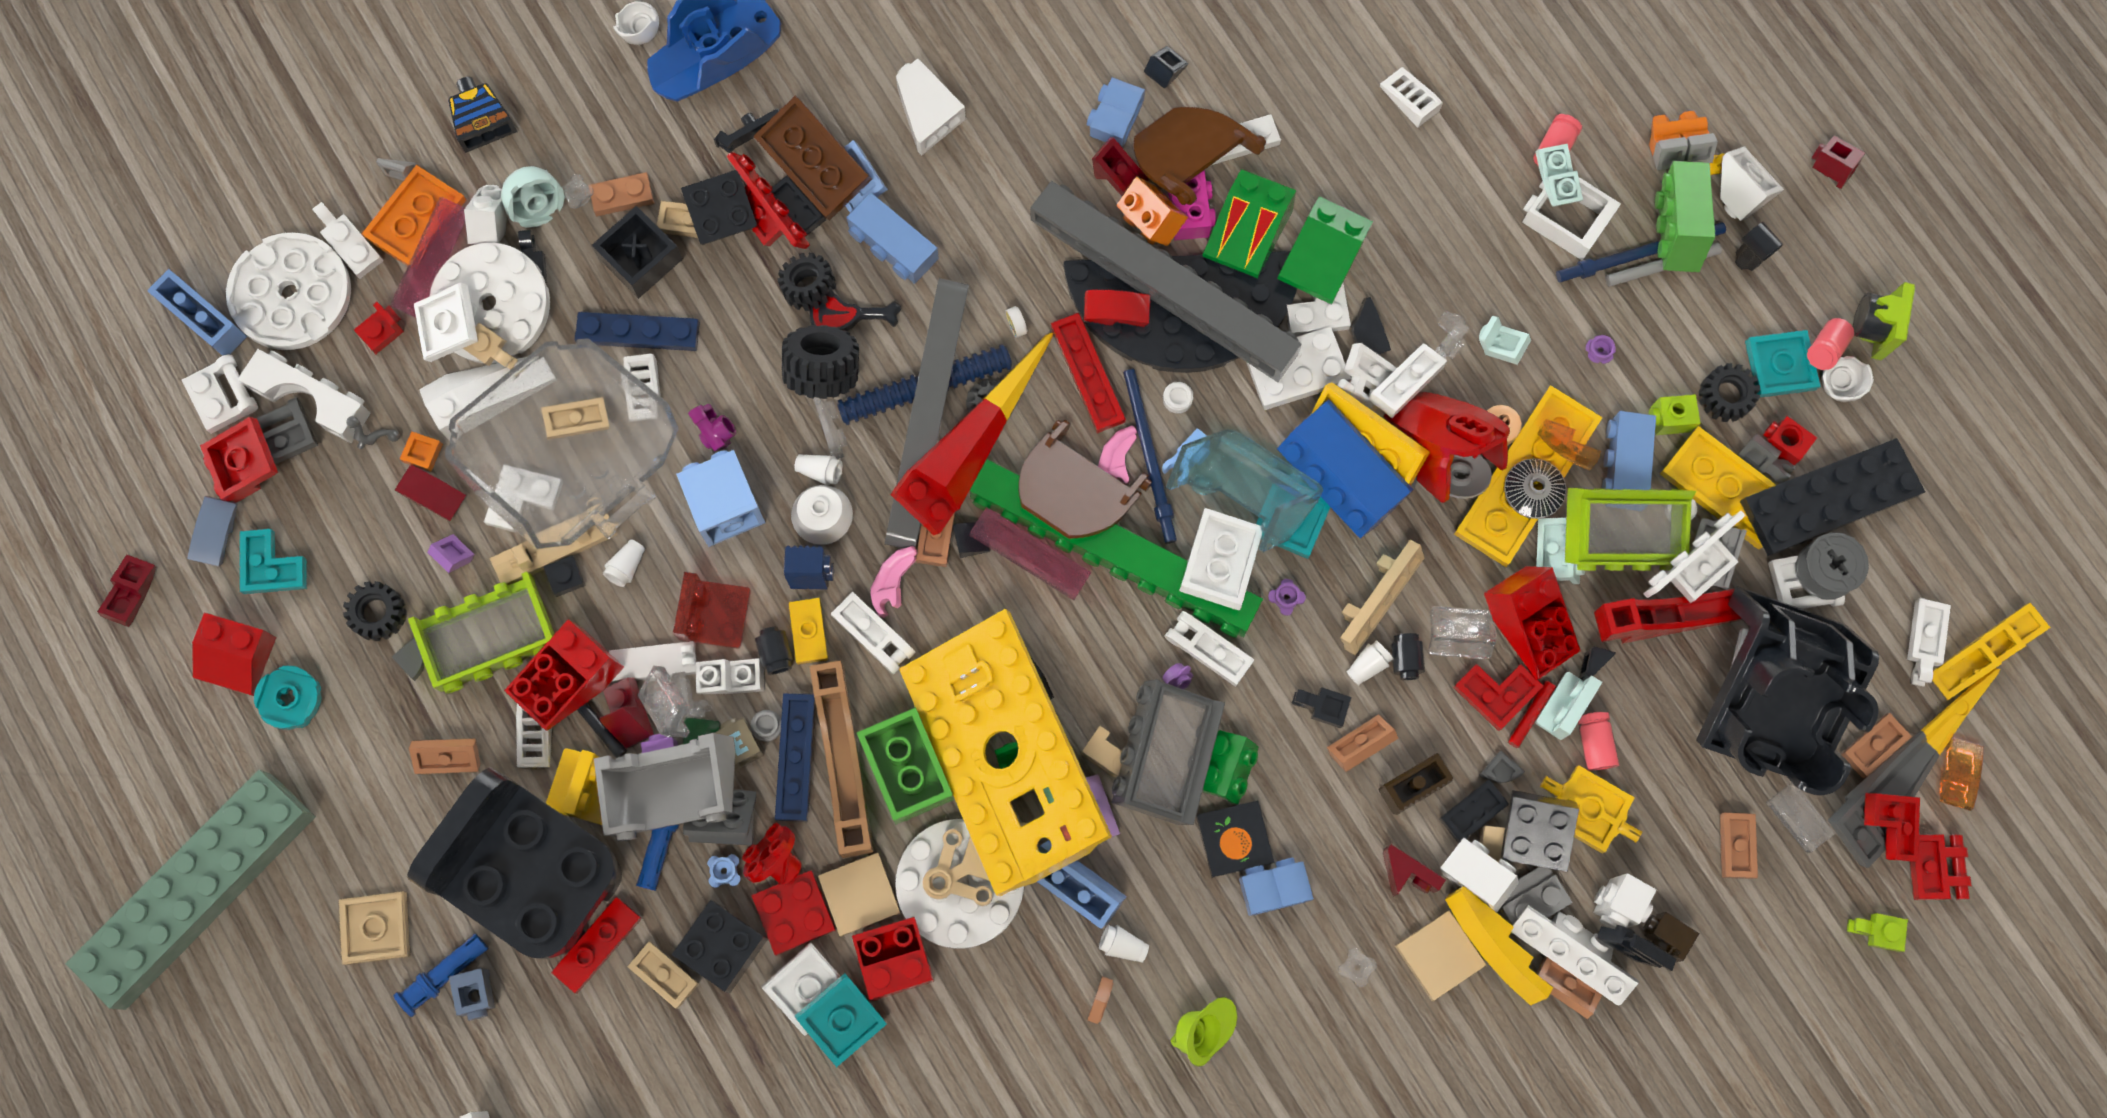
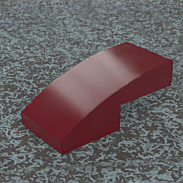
M412 464L394 490L449 522L466 497V494Z
M126 554L110 579L114 586L98 609V614L105 619L130 627L150 588L156 566Z

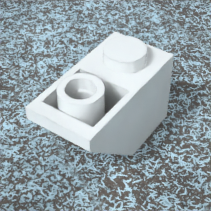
M485 185L479 188L464 209L468 244L500 243L505 235L507 213L501 199L502 189L499 186Z

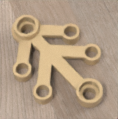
M1025 822L1020 823L1021 827L1027 824ZM955 829L947 830L943 835L944 846L938 866L928 870L923 878L925 892L934 899H944L950 894L974 900L977 905L982 907L989 905L993 895L988 887L980 886L974 888L957 882L967 875L990 881L971 836L963 862L950 869L954 851L962 844V836ZM949 834H956L959 837L955 845L947 843L946 839ZM938 877L945 880V886L942 889H936L933 886V881ZM985 890L989 893V898L986 902L977 900V893L979 891Z

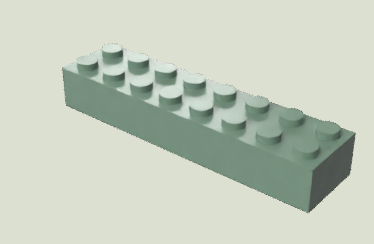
M258 770L65 964L109 1009L126 1010L316 816L272 774Z

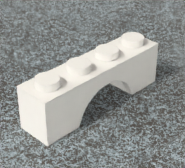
M257 349L238 378L244 386L272 402H276L283 396L291 393L312 395L317 405L315 421L326 431L349 443L353 442L354 428L347 426V418L355 416L363 426L371 414L363 406L365 401L349 391L346 395L338 392L339 387L325 378H322L321 381L312 378L313 373L299 364H296L294 368L286 364V358L272 350L267 354Z

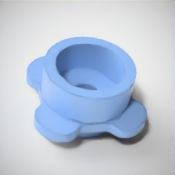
M730 854L728 857L718 858L717 856H712L707 862L711 875L708 880L709 884L714 888H718L722 884L738 885L741 880L737 874L739 858L734 854ZM723 868L727 869L726 874L721 873Z

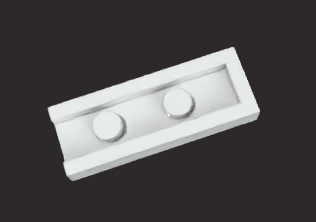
M690 641L609 650V653L624 666L612 682L617 683L627 677L635 678L636 681L696 674V643Z

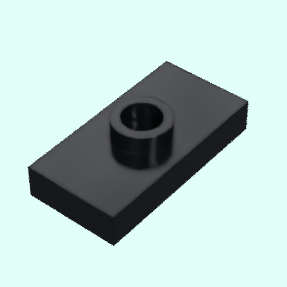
M788 175L772 187L771 193L776 199H779L787 206L790 211L788 213L789 217L793 222L798 223L807 235L826 221L825 216Z
M1488 779L1441 816L1439 820L1459 844L1463 838L1467 839L1506 808L1509 803L1490 779Z

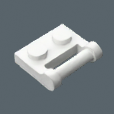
M233 355L221 356L214 364L182 379L206 431L210 434L246 417L258 409L255 399L249 396L245 386L238 380L239 374L235 368L237 363ZM223 374H225L238 400L235 407H232L218 379Z
M1798 556L1776 559L1768 563L1778 601L1801 609L1831 604L1833 607L1844 604L1845 596L1835 600L1820 599L1813 595L1798 598L1791 597L1790 590L1803 588L1796 576ZM1832 563L1829 564L1832 569L1835 568Z

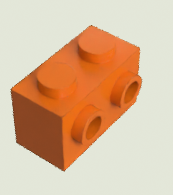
M1137 176L1116 205L1124 213L1122 218L1131 226L1138 227L1141 230L1140 235L1152 245L1158 242L1168 246L1188 219L1155 184Z

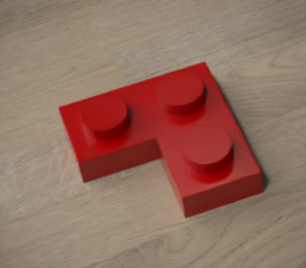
M1476 664L1453 688L1493 727L1500 731L1539 692L1543 685L1521 664L1500 685Z
M1865 793L1864 825L1887 827L1885 841L1886 859L1918 862L1920 797Z

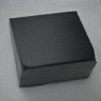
M1166 46L1150 57L1144 72L1161 87L1166 88L1189 63Z
M983 522L953 524L960 558L990 552Z
M1595 646L1585 652L1579 678L1584 681L1591 675L1594 676L1616 652Z

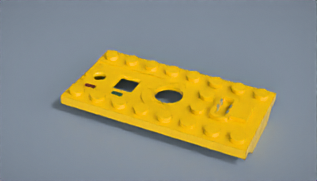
M1004 609L899 669L996 896H1003L1014 889L1033 884L1090 854L1098 844L1112 837L1010 611ZM1009 732L1017 740L1019 747L1018 756L1009 767L996 769L986 759V745L995 734ZM1035 789L1045 814L1021 827L1011 801ZM1042 838H1048L1051 841V849L1045 854L1039 852L1037 847L1039 840Z

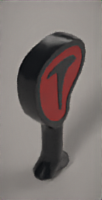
M836 294L832 298L827 296L829 302L825 305L822 301L819 302L820 308L815 309L813 305L810 306L811 325L834 326L845 331L852 329L861 320H885L892 327H895L898 324L897 314L901 311V306L895 301L883 308H861L856 304L845 303Z

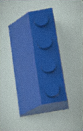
M1327 400L1297 426L1277 448L1360 539L1375 529L1414 490L1330 400Z

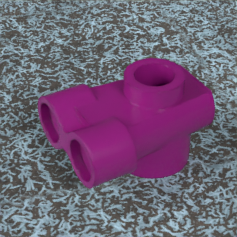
M710 404L699 405L688 412L693 423L701 431L699 438L702 444L708 449L712 448L714 452L731 444L729 439L737 434L730 419L725 415L717 418V414Z

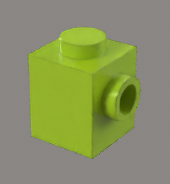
M1696 394L1659 397L1649 409V415L1656 416L1655 435L1691 433L1701 424Z

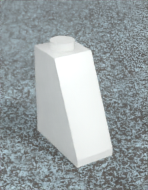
M916 59L911 64H905L898 71L896 76L897 89L917 151L922 156L966 120L965 107L919 59Z

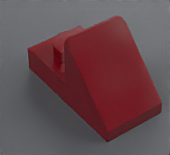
M1110 137L1092 158L1095 178L1108 180L1121 197L1136 176L1146 181L1149 180L1114 137Z
M627 677L604 689L603 692L610 713L599 718V720L626 748H631L649 739V736L654 735L635 678Z
M1392 844L1383 851L1393 897L1400 893L1408 878L1413 880L1411 884L1415 888L1426 894L1429 891L1432 893L1440 891L1446 879Z

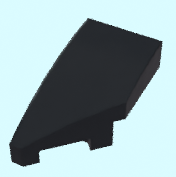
M1366 297L1361 303L1363 305L1356 319L1351 323V332L1355 344L1362 343L1379 355L1390 351L1391 348L1371 297Z

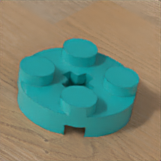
M282 666L277 668L279 670L273 671L270 675L266 674L261 678L255 689L254 704L265 723L278 729L292 730L306 727L311 722L321 704V685L310 673L296 666ZM289 690H293L294 701L290 702L288 706H284L285 701L281 700L282 694H288Z

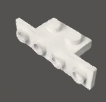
M1742 511L1734 516H1731L1729 513L1725 514L1714 524L1717 530L1711 535L1706 531L1692 543L1695 549L1689 554L1683 551L1670 562L1673 568L1667 573L1661 570L1648 581L1651 587L1643 594L1649 598L1671 581L1690 603L1695 601L1738 563L1737 559L1719 541V538L1746 515Z
M1528 905L1512 925L1514 928L1511 933L1616 1005H1621L1639 983V980L1611 962L1613 948L1597 938L1598 934H1593L1585 929L1581 922L1571 915L1566 916L1558 911L1553 919L1549 920Z

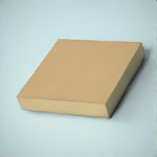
M879 853L818 876L840 937L901 914Z
M407 892L339 900L342 965L410 957Z
M1446 911L1395 946L1431 1001H1435L1486 966V963L1450 911Z

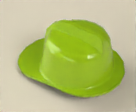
M1222 997L1209 1003L1202 1011L1185 1013L1177 1024L1176 1033L1171 1038V1044L1187 1054L1193 1065L1198 1067L1205 1065L1232 1036L1237 1022L1236 1006L1232 1000Z

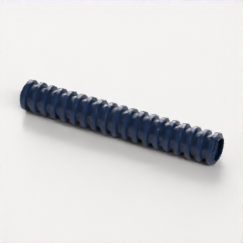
M1000 344L997 349L991 347L989 352L982 350L980 355L974 353L971 358L965 356L962 361H959V359L954 360L947 391L952 386L954 389L958 388L960 383L963 386L967 385L969 380L973 383L976 381L975 378L978 377L984 379V375L987 374L993 376L995 371L1002 373L1004 368L1011 370L1012 362L1006 346ZM912 374L909 376L910 379L906 380L903 377L900 379L901 382L892 381V385L889 386L883 384L881 389L874 387L872 392L865 390L863 395L857 393L854 398L848 396L845 401H842V399L837 400V406L843 423L847 426L850 425V421L859 422L861 417L868 419L870 414L877 416L879 411L885 413L888 408L894 410L896 405L903 407L905 402L912 404L919 376L915 377Z

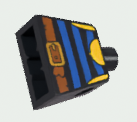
M463 77L456 82L460 93L451 96L448 102L456 138L465 153L517 132L510 116L487 83L476 86L472 77Z

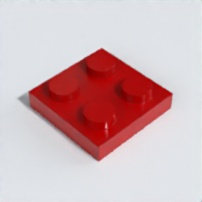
M812 870L798 875L789 884H777L751 895L775 956L836 931Z

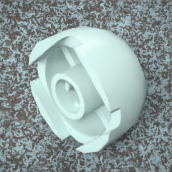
M535 166L522 167L511 173L503 183L501 193L502 203L509 218L513 222H519L520 226L525 228L538 227L548 223L553 219L549 215L554 213L556 209L561 210L565 198L559 182L547 170Z

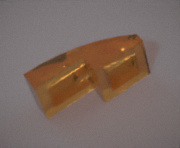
M1546 419L1537 432L1540 438L1552 450L1569 462L1590 471L1597 464L1601 451L1572 441L1576 429Z
M1954 737L1947 744L1946 770L1940 776V802L1969 811L1974 808L1982 773L1984 746Z

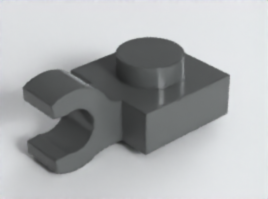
M1757 433L1737 454L1761 474L1767 472L1779 484L1786 482L1795 469V466L1789 461L1777 459L1781 451Z

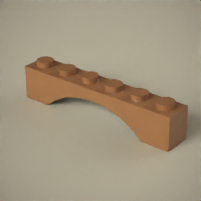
M841 660L810 666V673L827 762L839 855L842 858L874 853L845 669Z

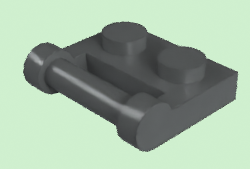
M297 397L288 400L287 405L256 418L261 429H264L288 417H294V420L263 433L275 465L318 446L306 418L303 405Z

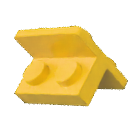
M565 748L546 803L561 814L602 825L594 758L599 756L585 750L579 752Z

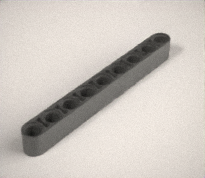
M941 278L938 280L897 484L904 474L937 444L969 284ZM893 499L884 545L899 548L916 547L920 522L897 500Z

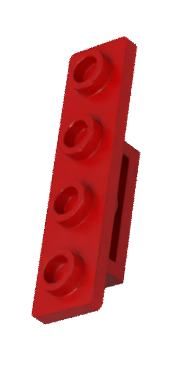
M730 152L726 157L747 184L744 189L757 223V227L752 230L762 244L770 247L784 234L794 247L807 249L810 244L805 238L807 235L805 230L798 223L792 221L788 215L790 211L787 206L774 197L771 193L773 190L772 186L766 179L759 177L754 170L756 168L755 163L745 154L739 155Z

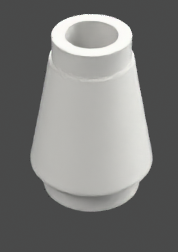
M803 454L797 456L795 461L796 472L825 485L837 484L840 480L843 464L835 456Z
M630 539L604 565L606 569L603 575L610 582L620 587H624L626 583H631L645 548L640 543Z
M1376 640L1372 645L1367 644L1346 673L1359 686L1362 682L1388 668V663L1393 660V657Z
M1107 925L1102 934L1099 949L1105 951L1106 956L1143 963L1147 956L1149 945L1118 925L1115 927Z

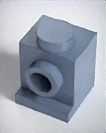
M480 968L449 977L456 1016L467 1015L468 1021L487 1017V1010L495 1008L489 979L490 971L488 969ZM475 990H479L480 1000L474 1002L471 998Z

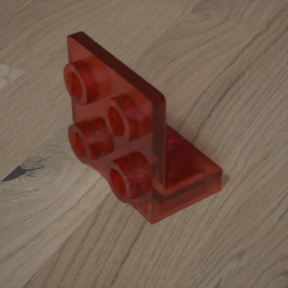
M684 572L673 634L679 641H694V643L739 649L742 643L751 594L750 588L701 581L696 573Z

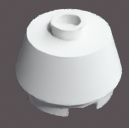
M817 485L803 491L795 500L791 511L792 524L798 535L810 543L821 545L833 543L844 536L853 518L852 506L847 496L839 489L828 485Z

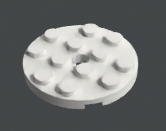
M281 233L262 239L263 243L249 252L246 250L239 257L230 272L226 287V301L231 317L250 339L268 348L295 350L317 343L338 326L347 311L351 296V282L344 262L328 244L307 234ZM295 285L297 292L287 297V299L282 297V291L286 286Z
M500 243L475 244L457 252L441 267L430 291V296L459 283L468 285L475 327L478 323H481L507 342L502 349L512 356L518 353L522 354L534 344L546 325L550 310L549 288L546 287L540 268L518 249ZM494 295L496 298L494 308L488 311L484 310L482 299L485 300L486 297ZM463 348L454 352L468 360L483 363Z
M963 819L946 820L926 828L907 846L897 868L896 895L904 917L906 919L915 917L922 937L934 944L947 948H972L996 938L1010 925L1019 910L1024 886L1010 891L1003 896H996L990 881L967 875L969 886L974 888L986 886L991 890L993 898L989 905L982 907L977 905L974 900L950 894L944 899H934L928 896L923 888V878L928 870L938 866L944 846V833L947 830L955 829L962 836V844L954 851L950 869L963 862L970 838ZM949 834L946 841L949 845H955L959 837L956 834ZM941 877L936 878L933 881L934 888L942 889L945 886V880ZM981 890L977 893L978 901L986 902L988 900L989 893L987 891Z

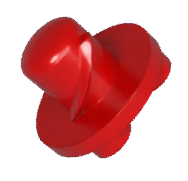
M779 823L770 826L765 833V837L757 845L749 846L742 856V860L746 862L743 869L745 878L752 883L761 882L769 876L781 885L792 882L798 876L802 866L801 861L791 853L795 842L794 832L786 826H781Z

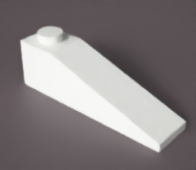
M537 354L517 359L519 361L512 370L500 363H496L490 366L487 365L446 374L419 390L424 404L438 429L450 441L556 381L542 355Z

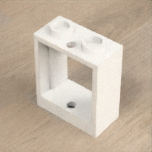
M1579 178L1583 197L1580 203L1599 214L1583 239H1580L1539 213V210L1548 199L1542 181L1539 188L1543 191L1539 197L1533 194L1523 210L1528 213L1522 223L1580 260H1583L1621 203Z

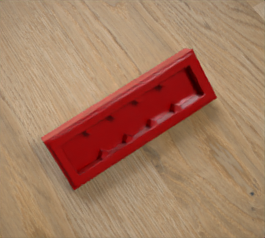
M616 897L551 973L572 992L578 994L640 922L642 917L620 898Z

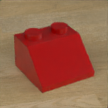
M204 612L192 641L193 678L254 696L255 689L261 679L277 637L265 630Z

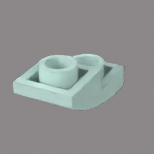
M1568 144L1535 151L1544 187L1552 207L1582 201L1583 197L1578 172L1573 171Z

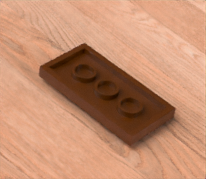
M796 95L753 136L829 221L872 180Z

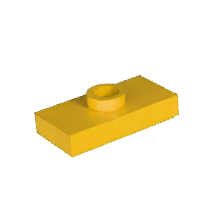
M820 598L789 602L797 665L828 660Z

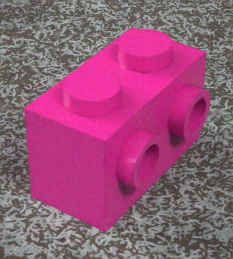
M1203 171L1186 183L1195 192L1197 201L1192 205H1182L1176 196L1168 192L1169 199L1188 217L1175 235L1174 241L1209 238L1211 227H1214L1216 224L1214 208L1209 209L1208 199H1212L1211 181H1206L1205 171Z

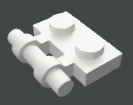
M1352 344L1344 372L1352 376L1351 381L1348 382L1342 379L1337 386L1377 415L1383 417L1385 412L1368 399L1371 393L1397 368L1364 344ZM1365 386L1370 389L1369 395L1363 392Z

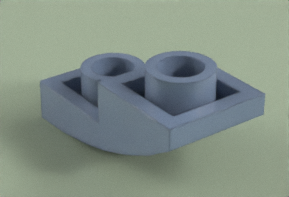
M210 496L204 497L195 524L187 559L215 566L223 564L228 534L233 531L238 503Z

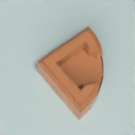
M1102 976L1087 1021L1096 1024L1101 1022L1114 984L1112 983L1113 980Z

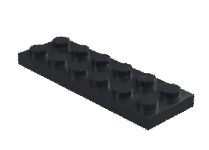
M1896 438L1745 497L1740 503L1767 556H1771L1918 497L1926 491L1900 442Z

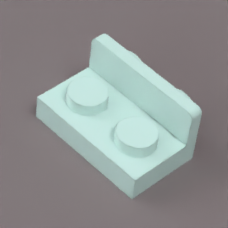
M1566 518L1538 519L1536 567H1553L1557 581L1570 580L1572 584H1580V575H1584L1585 571L1577 570V564L1565 563Z
M1570 672L1565 673L1536 719V725L1560 740L1566 738L1572 733L1602 682L1592 675L1583 681Z

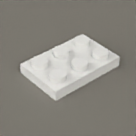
M1331 326L1297 337L1298 342L1302 343L1299 354L1279 382H1276L1247 363L1264 410L1319 394L1323 391L1325 385L1330 382L1337 385L1342 379L1348 382L1351 381L1350 375L1344 372L1346 364Z
M1204 508L1179 591L1240 610L1264 527Z

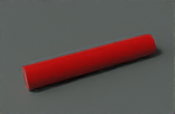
M1545 681L1543 687L1537 693L1508 740L1511 746L1519 748L1556 689V686L1551 682Z

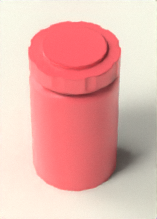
M1556 115L1538 149L1568 144L1570 152L1577 136L1582 130L1581 123L1570 115ZM1535 153L1533 159H1534V162L1538 165V161H1537V157H1536V153Z
M1834 318L1825 324L1808 349L1807 358L1812 366L1820 370H1829L1837 364L1854 338V328L1848 321Z
M1609 712L1584 714L1578 721V725H1581L1579 730L1588 771L1605 770L1619 766L1612 726L1608 721L1610 720Z

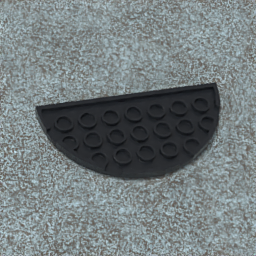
M1291 251L1271 252L1258 278L1207 259L1203 255L1172 256L1173 260L1180 265H1187L1194 269L1197 275L1206 282L1212 281L1216 283L1223 293L1232 299L1238 298L1242 300L1248 309L1255 314H1262L1268 317L1277 328L1286 317L1297 292V288L1277 279ZM1092 260L1064 261V274L1068 292L1081 315L1082 321L1103 344L1120 356L1130 361L1135 360L1152 366V369L1176 373L1212 370L1226 366L1227 363L1240 358L1151 299L1149 324L1145 327L1119 322L1111 326L1084 321L1085 292L1087 290L1141 292Z

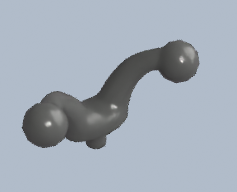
M350 416L346 420L347 426L354 428L353 438L359 441L357 445L359 449H363L365 444L373 445L378 438L385 435L392 442H396L400 438V433L397 430L380 429L369 435H364L362 425L357 417Z

